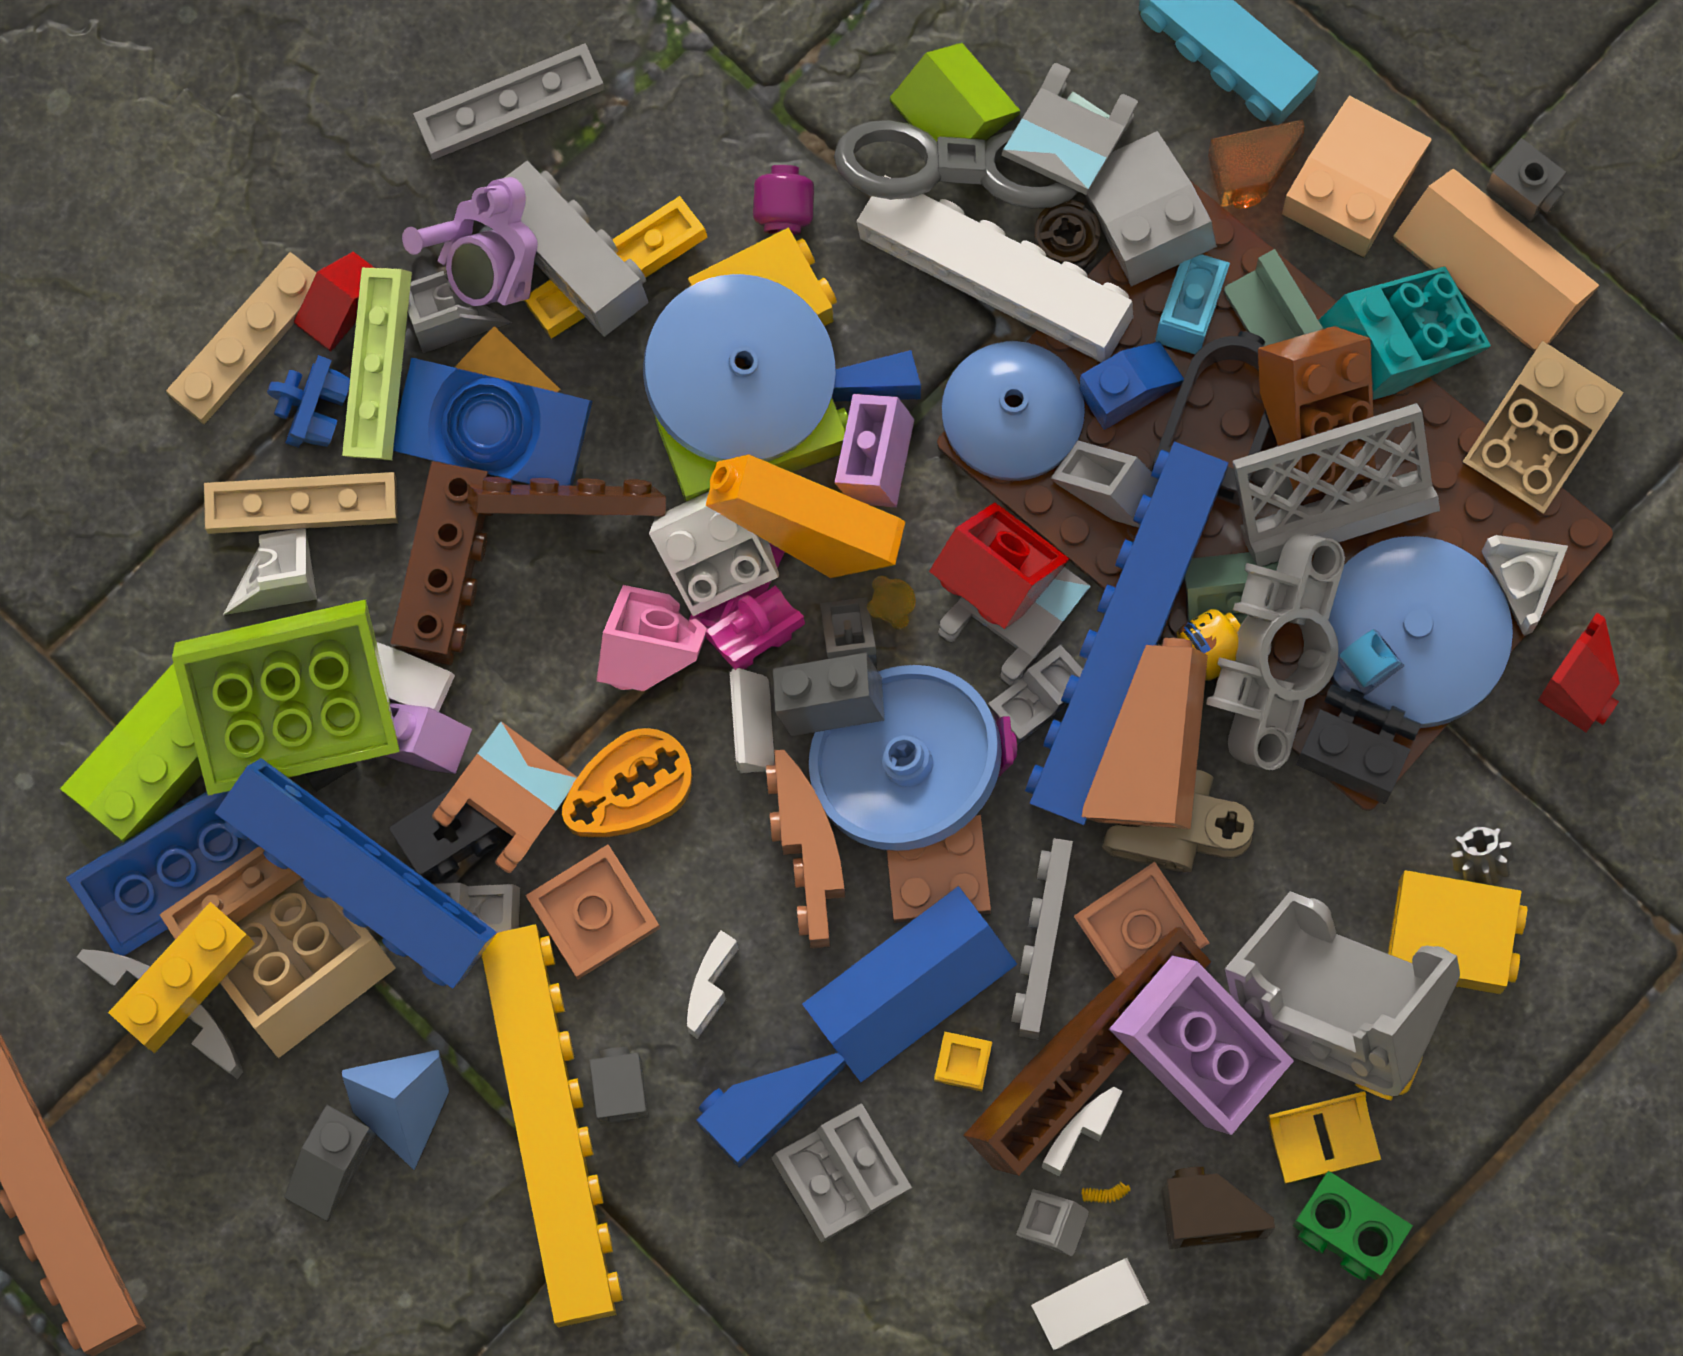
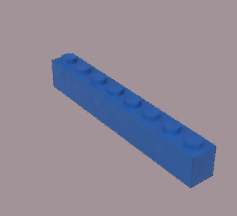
M1175 441L1170 452L1161 449L1151 477L1159 479L1152 497L1143 494L1133 519L1134 522L1141 524L1134 542L1125 539L1115 564L1116 567L1123 569L1116 587L1107 584L1097 611L1105 614L1098 632L1089 629L1079 656L1087 659L1080 677L1071 674L1061 701L1069 704L1063 721L1059 722L1053 719L1043 746L1051 749L1045 766L1041 767L1035 764L1027 783L1025 792L1033 794L1030 801L1031 805L1081 825H1086L1088 819L1082 817L1083 806L1146 645H1158L1227 472L1229 462Z

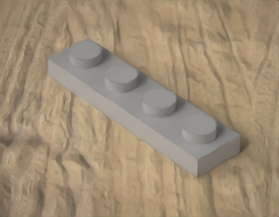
M584 43L415 112L413 115L431 158L435 160L605 89L588 47Z
M1054 838L1051 852L1041 851L1037 879L1046 881L1043 899L1033 897L1028 926L1038 928L1035 946H1024L1020 974L1029 975L1026 994L1016 992L1011 1022L1021 1023L1019 1037L1036 1040L1039 1037L1073 841Z

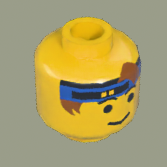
M1210 609L1185 623L1177 631V638L1191 640L1193 648L1208 655L1205 681H1211L1219 677L1221 667L1217 665L1219 657L1232 661L1236 660L1238 650L1237 632L1241 625L1230 612L1224 615L1217 609Z

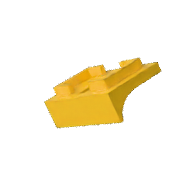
M1365 1091L1271 1114L1267 1117L1284 1184L1325 1175L1328 1171L1333 1173L1381 1160L1368 1112ZM1320 1114L1323 1117L1334 1159L1326 1161L1313 1117Z

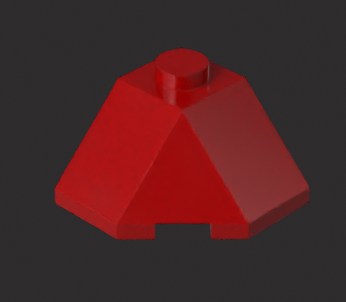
M1599 613L1595 614L1538 699L1540 703L1586 733L1594 721L1604 725L1619 703L1618 700L1612 697L1620 681L1605 617Z

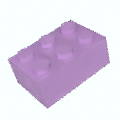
M1171 956L1109 1029L1205 1127L1229 1135L1234 1133L1294 1062L1199 962Z

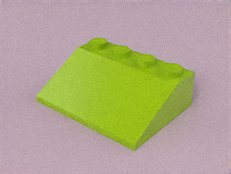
M366 599L180 641L174 645L172 659L208 796L230 791L245 768L260 758L286 777H292L400 752L378 646Z

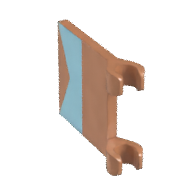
M500 722L432 814V818L442 826L448 827L464 804L468 803L513 836L495 861L498 867L507 873H511L565 799L577 777L503 722Z

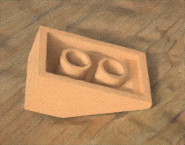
M1349 96L1309 155L1287 193L1282 215L1365 258L1432 139Z

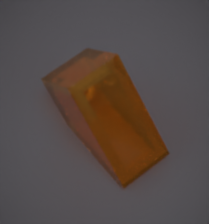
M1303 120L1211 139L1208 157L1222 207L1234 205L1238 209L1248 208L1260 203L1261 198L1268 196L1302 143L1305 130Z

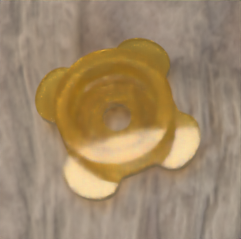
M883 575L876 577L872 582L874 594L872 600L867 604L868 612L873 618H881L891 622L895 629L905 628L909 624L907 614L913 611L916 604L913 589L901 579L889 580L888 577Z

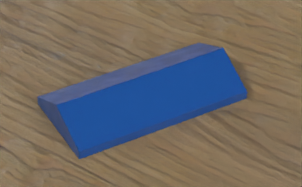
M206 791L66 877L115 954L124 956L167 930L168 927L160 916L162 912L259 847L250 839L243 840L233 835L224 826L225 820L215 814L230 791L209 796Z
M957 886L802 1003V1005L836 1051L845 1059L846 1064L859 1081L862 1082L1015 967L1017 963L961 888Z

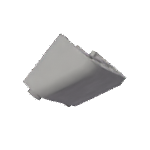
M1291 891L1225 968L1230 995L1289 1056L1388 1096H1398L1412 1079L1460 977L1457 955L1450 953L1448 950L1439 946H1421L1414 954L1412 963L1336 934L1331 911L1323 902L1314 898L1309 899Z

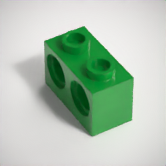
M1330 1171L1324 1175L1292 1225L1301 1231L1297 1237L1301 1242L1322 1254L1326 1248L1343 1259L1340 1266L1362 1281H1365L1368 1276L1374 1280L1382 1276L1413 1225ZM1325 1203L1336 1206L1342 1217L1340 1226L1334 1229H1327L1321 1226L1315 1215L1317 1206ZM1364 1231L1377 1233L1382 1238L1384 1244L1382 1254L1375 1257L1365 1255L1358 1246L1359 1234Z

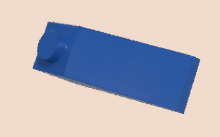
M835 1053L732 1085L725 1093L718 1088L699 1106L698 1109L703 1114L696 1119L698 1125L740 1168L846 1067L845 1059L839 1053Z

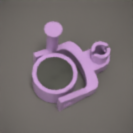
M506 177L490 182L487 187L477 188L473 192L471 200L459 203L453 221L418 230L414 227H407L402 234L403 246L412 255L418 254L424 247L445 242L438 262L446 265L449 283L455 294L463 302L472 306H481L498 301L505 306L529 299L534 258L538 243L534 233L521 222L526 195L522 184L517 179ZM474 220L493 229L472 235Z

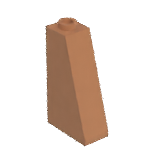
M1163 638V646H1145L1084 803L1083 818L1098 823L1191 829L1208 659L1207 654L1192 647L1191 640Z

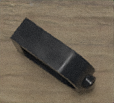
M1240 331L1237 336L1222 337L1209 342L1195 354L1188 367L1153 460L1151 472L1161 449L1170 452L1174 438L1199 375L1208 366L1222 360L1243 361L1259 371L1258 348L1265 345V340L1262 337L1250 332ZM1266 409L1248 456L1262 451L1271 426ZM1228 467L1216 498L1240 506L1234 468ZM1253 472L1248 473L1249 483L1253 475Z

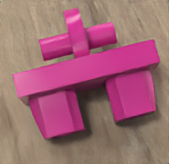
M775 585L755 599L746 595L738 600L739 609L707 629L706 637L733 669L740 668L745 670L753 664L754 657L771 646L780 647L791 640L792 633L805 625V620L800 611L794 609Z

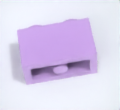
M853 394L834 483L844 495L868 505L897 507L914 424V418L898 397Z

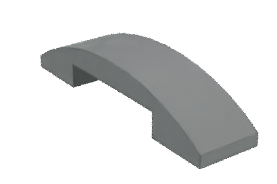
M82 949L77 956L82 963L122 993L126 991L135 978L139 980L150 968V966L132 958L99 950ZM200 1004L188 1017L202 1028L191 1044L238 1079L243 1073V1069L230 1040L212 1015Z

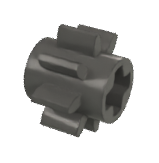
M1477 826L1466 832L1463 837L1457 836L1456 845L1458 851L1452 853L1451 857L1454 871H1463L1464 881L1493 885L1502 876L1509 877L1508 862L1514 860L1512 843L1502 842L1500 829L1493 831L1486 827Z

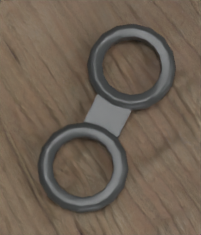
M892 120L869 121L851 128L838 140L834 153L838 173L853 188L869 196L889 200L910 199L929 192L938 182L982 184L994 197L1008 204L1030 209L1050 208L1071 200L1079 192L1059 182L1045 187H1029L1018 185L1006 179L997 170L995 162L1002 156L1003 149L1015 130H1008L995 135L986 143L983 139L938 137L936 141L928 132L908 123ZM890 141L904 144L916 150L924 158L926 166L918 173L908 177L887 178L877 176L865 170L856 161L854 154L861 147L873 142Z

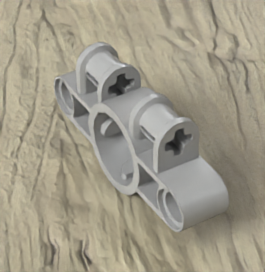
M1302 533L1291 536L1282 549L1276 571L1246 563L1244 571L1248 573L1241 601L1235 603L1233 611L1248 615L1237 632L1238 650L1236 660L1232 661L1219 657L1217 665L1221 667L1215 692L1212 697L1207 698L1206 705L1235 713L1228 738V748L1233 758L1239 762L1265 770L1280 768L1290 755L1305 700L1320 692L1330 681L1338 661V640L1328 620L1343 571L1345 556L1340 544L1333 539ZM1315 552L1314 560H1313V562L1311 563V561H1312V555H1313V553ZM1286 622L1298 624L1301 628L1304 650L1299 659L1297 670L1288 679L1283 681L1275 679L1271 675L1268 655L1271 652V641L1275 633ZM1260 739H1261V745H1260L1259 750L1257 751V749H1258V744H1259Z

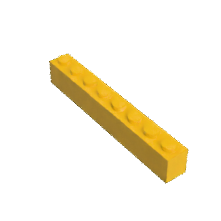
M536 924L498 932L483 952L482 959L554 1323L558 1327L614 1316L617 1315L614 1303L623 1301L617 1271L608 1273L605 1254L613 1252L608 1224H598L595 1205L603 1204V1196L598 1175L589 1176L585 1157L592 1156L594 1153L588 1126L579 1128L575 1110L584 1107L579 1079L569 1080L566 1061L574 1059V1052L569 1031L560 1032L556 1013L565 1012L559 983L550 985L547 966L555 965L550 936L541 937Z

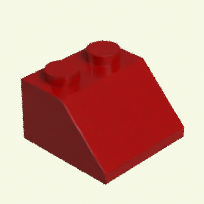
M994 502L955 528L929 572L940 580L941 585L948 592L963 597L976 607L979 614L986 621L1006 629L1029 610L1066 566L1070 558Z

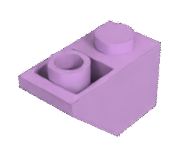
M390 703L400 752L384 756L425 770L456 774L472 729L430 707Z

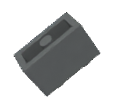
M867 652L773 668L775 713L791 736L884 721L882 677Z

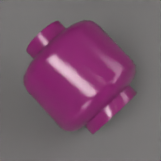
M773 165L771 166L770 174H764L755 180L753 218L758 224L764 226L765 233L774 235L789 227L793 235L801 234V228L808 226L813 220L814 183L808 177L799 175V167Z

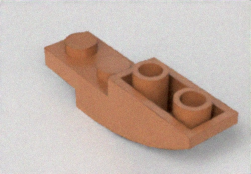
M774 750L775 765H766L768 794H778L779 812L770 813L772 842L782 841L783 855L802 853L803 858L793 859L795 887H805L807 905L797 906L799 936L809 935L810 948L830 947L826 899L845 897L842 867L835 837L825 810L801 769L785 750Z

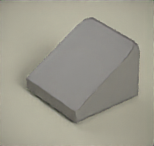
M1033 1189L1016 1236L1062 1254L1073 1256L1089 1212L1086 1208L1072 1200Z

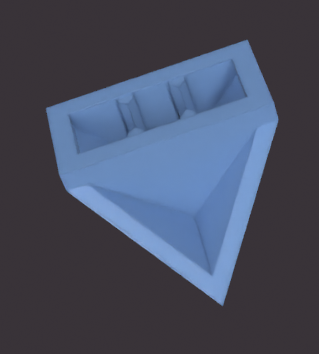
M439 1050L342 1070V1077L353 1113L415 1170L449 1093Z

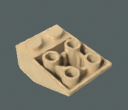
M1542 341L1463 462L1544 514L1624 392Z

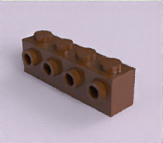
M431 461L390 644L392 648L422 660L452 665L455 652L462 653L467 636V625L461 624L465 606H473L477 591V579L471 578L475 560L483 561L487 546V533H482L485 515H493V513H477L467 503L468 484H483V478L489 477L488 471Z

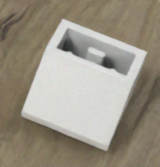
M709 492L665 511V516H655L649 532L692 616L779 577L769 542L707 507L706 501Z

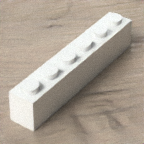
M924 194L910 199L895 200L871 196L857 219L861 240L1101 363L1110 358L1133 319L1132 300L1129 299V295L1120 287L1112 283L1101 285L1087 278V273L1077 265L1070 262L1060 264L1046 257V253L1034 243L1022 241L1020 244L1006 237L1005 232L996 224L987 220H981L979 223L965 216L964 211L949 200L940 199L938 202Z

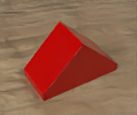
M354 251L317 271L294 320V324L330 352L356 323L362 267L375 268Z

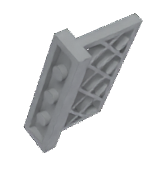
M1417 403L1232 461L1243 524L1241 525L1242 537L1257 566H1265L1279 561L1286 541L1298 533L1341 542L1440 511L1439 498L1432 486L1422 410ZM1408 423L1411 424V431L1400 445L1386 439L1395 427ZM1357 439L1366 441V444L1354 459L1340 454L1348 442ZM1381 448L1393 454L1378 471L1367 466L1366 463L1377 449ZM1312 453L1321 456L1308 474L1293 468L1302 456ZM1404 459L1415 463L1417 466L1415 471L1392 477ZM1332 462L1346 467L1334 485L1320 479ZM1264 468L1274 470L1262 488L1249 483L1248 473ZM1358 474L1372 479L1367 486L1346 491ZM1287 476L1301 482L1288 499L1274 494ZM1312 488L1326 493L1322 500L1303 506L1300 505ZM1267 502L1281 508L1277 514L1255 520V517Z

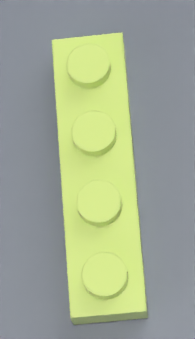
M362 267L342 456L392 460L412 276L410 271Z

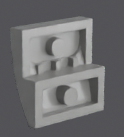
M862 1103L822 1124L815 1132L781 1149L771 1157L821 1243L889 1204L912 1188Z

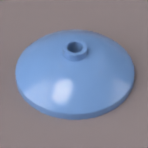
M1006 341L983 347L964 359L948 380L942 400V421L946 437L955 453L968 466L983 475L1008 481L1026 480L1043 475L1063 461L1080 437L1085 411L1083 394L1079 389L1078 380L1064 361L1051 351L1035 344ZM1010 395H1017L1023 402L1020 406L1013 408L1005 403V399Z

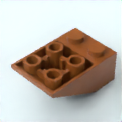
M1332 326L1258 348L1260 395L1278 446L1374 417L1370 338ZM1361 439L1350 441L1340 454L1354 459L1366 444V441ZM1314 453L1302 456L1293 468L1308 474L1321 456ZM1375 453L1366 463L1367 466L1376 469ZM1332 462L1320 479L1334 485L1346 467ZM1358 474L1352 482L1367 477L1362 474ZM1289 477L1293 490H1295L1301 482ZM1312 488L1311 491L1308 493L1307 496L1313 495V494H1316V493H1319V492H1322V491H1319V490H1317V489H1315V488Z

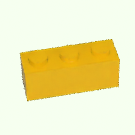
M210 902L108 1013L155 1054L255 943L243 930Z

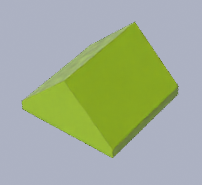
M963 43L925 53L890 96V102L909 124L928 132L936 141L938 137L983 139L985 141L1020 115V109Z

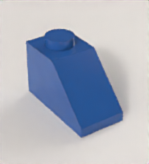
M1158 341L1122 350L1081 374L1079 389L1083 394V399L1103 430H1106L1180 386L1184 381V377L1161 342Z

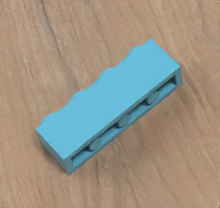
M1140 0L1139 11L1143 21L1155 32L1161 33L1164 31L1176 41L1177 49L1185 58L1192 62L1198 60L1211 71L1212 79L1222 89L1228 92L1233 89L1246 100L1245 104L1249 111L1262 121L1268 119L1275 126L1279 127L1315 89L1319 71L1234 0Z

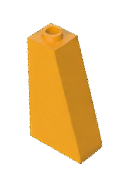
M749 454L717 462L710 478V490L706 501L707 507L829 578L893 566L896 563L905 521L899 517Z

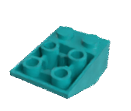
M1446 267L1344 294L1318 320L1323 329L1336 326L1370 338L1373 400L1395 394L1479 354L1491 346Z

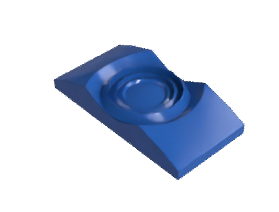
M411 358L396 421L393 451L445 464L488 471L490 475L530 484V479L551 478L558 480L559 485L573 486L593 401Z

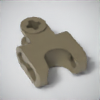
M1196 769L1191 829L1115 825L1110 827L1105 833L1102 848L1113 857L1146 865L1155 862L1159 868L1178 872H1191L1196 852L1224 859H1233L1244 854L1252 842L1254 820L1245 806L1237 802L1210 797L1214 778L1212 775ZM1227 821L1236 823V832L1233 833L1232 839L1222 837L1223 832L1221 828L1225 827Z

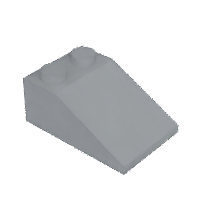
M1158 131L1113 151L1087 195L1084 194L1131 286L1217 247L1212 221L1191 181Z

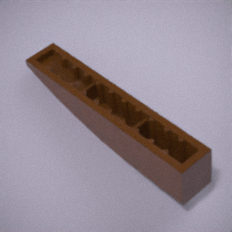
M1181 927L1173 929L1086 1005L1024 1067L965 1132L963 1136L994 1170L1020 1176L1131 1052L1109 1029L1171 956L1197 961L1204 969L1211 963L1208 957Z

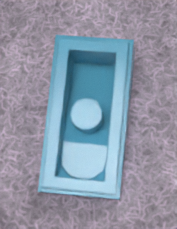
M1200 254L1179 264L1159 321L1155 338L1156 342L1160 341L1162 345L1191 354H1196L1203 347L1229 269V262Z

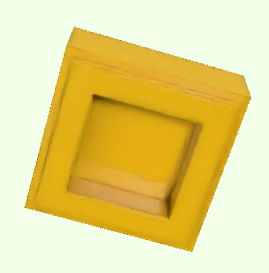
M944 1031L934 1082L982 1092L992 1041Z

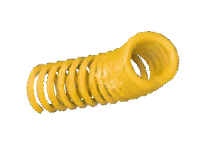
M1120 1182V1185L1117 1184V1186L1115 1185V1187L1109 1190L1104 1189L1103 1195L1102 1189L1099 1191L1097 1188L1095 1194V1188L1093 1190L1090 1188L1088 1193V1188L1085 1190L1084 1187L1081 1194L1084 1202L1090 1201L1092 1203L1097 1201L1098 1203L1104 1202L1106 1204L1107 1200L1109 1203L1112 1200L1113 1202L1116 1199L1120 1200L1128 1192H1131V1188L1129 1185L1125 1186Z

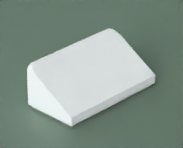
M740 668L732 669V672H730L737 770H740V773L766 771V765H775L769 680L761 674Z

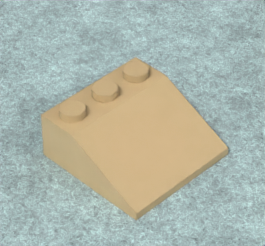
M303 878L236 923L254 941L255 945L220 982L253 1028L278 1058L396 969L366 928L360 927L348 920L342 912L344 908L329 897L321 898L310 892L304 886Z

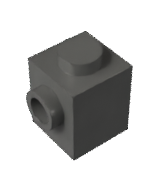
M1521 138L1492 172L1487 189L1532 222L1541 210L1549 214L1565 193L1560 186L1566 171Z

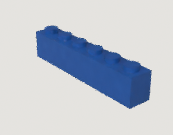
M262 758L245 768L215 812V814L225 820L224 826L229 832L243 840L250 839L264 849L263 854L271 863L282 869L290 868L304 879V886L310 892L321 898L329 897L344 908L342 912L348 920L360 927L366 928L368 926L383 937L382 942L390 951L402 957L409 956L422 966L421 970L429 980L440 986H446L447 984L454 989L463 981L498 933Z

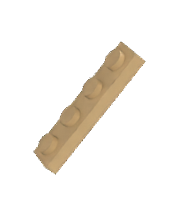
M289 252L166 390L168 396L202 424H205L294 325V320L316 272L293 253Z
M394 472L204 483L205 530L208 534L398 523L397 480Z

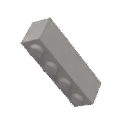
M527 160L506 176L517 179L525 190L526 202L521 222L529 227L537 239L538 247L534 263L604 337L649 303L642 285L646 282V278L640 268L631 259L624 262L616 254L618 249L604 230L600 229L595 232L588 225L590 220L586 212L575 200H571L568 203L560 195L562 190L548 171L545 170L540 174Z

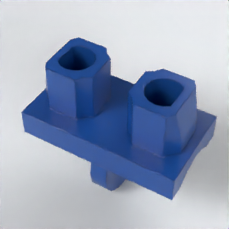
M318 355L316 362L312 365L304 390L298 388L302 374L294 370H289L285 383L271 382L269 384L267 394L278 400L274 415L287 419L291 406H298L285 442L286 444L299 448L303 441L326 447L330 444L338 420L314 412L318 398L342 406L350 385V378L329 368L332 360Z

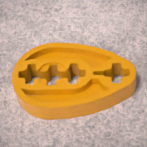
M635 729L619 736L604 747L585 766L574 781L562 806V816L566 827L579 837H612L650 827L670 817L683 806L692 787V768L685 749L673 736L657 729ZM665 752L668 757H673L674 755L679 757L674 762L676 771L669 774L665 769L659 770L654 775L656 783L651 787H648L645 782L638 783L633 787L635 793L633 798L627 799L623 794L616 797L613 795L618 790L616 781L619 778L624 777L628 783L638 778L637 768L641 765H645L648 770L657 767L659 764L657 756L660 753ZM583 803L587 808L593 805L597 806V809L592 812L594 819L592 823L586 825L582 819L576 822L572 820L577 815L575 809L577 804Z

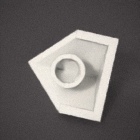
M306 528L259 535L260 545L223 615L317 599Z
M1495 535L1487 539L1482 553L1525 636L1534 631L1541 618L1568 546Z

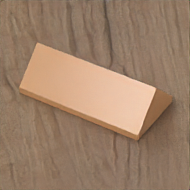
M1454 168L1428 186L1393 236L1397 243L1431 270L1446 267L1464 297L1533 352L1536 351L1542 341L1549 345L1599 287V284Z

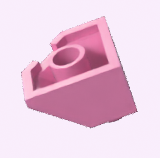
M623 585L603 631L597 682L611 684L621 690L635 689L645 691L697 661L706 637L707 628L697 619L688 621L680 614V604L671 595Z

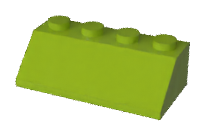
M174 663L60 788L61 791L122 843L161 820L202 774Z

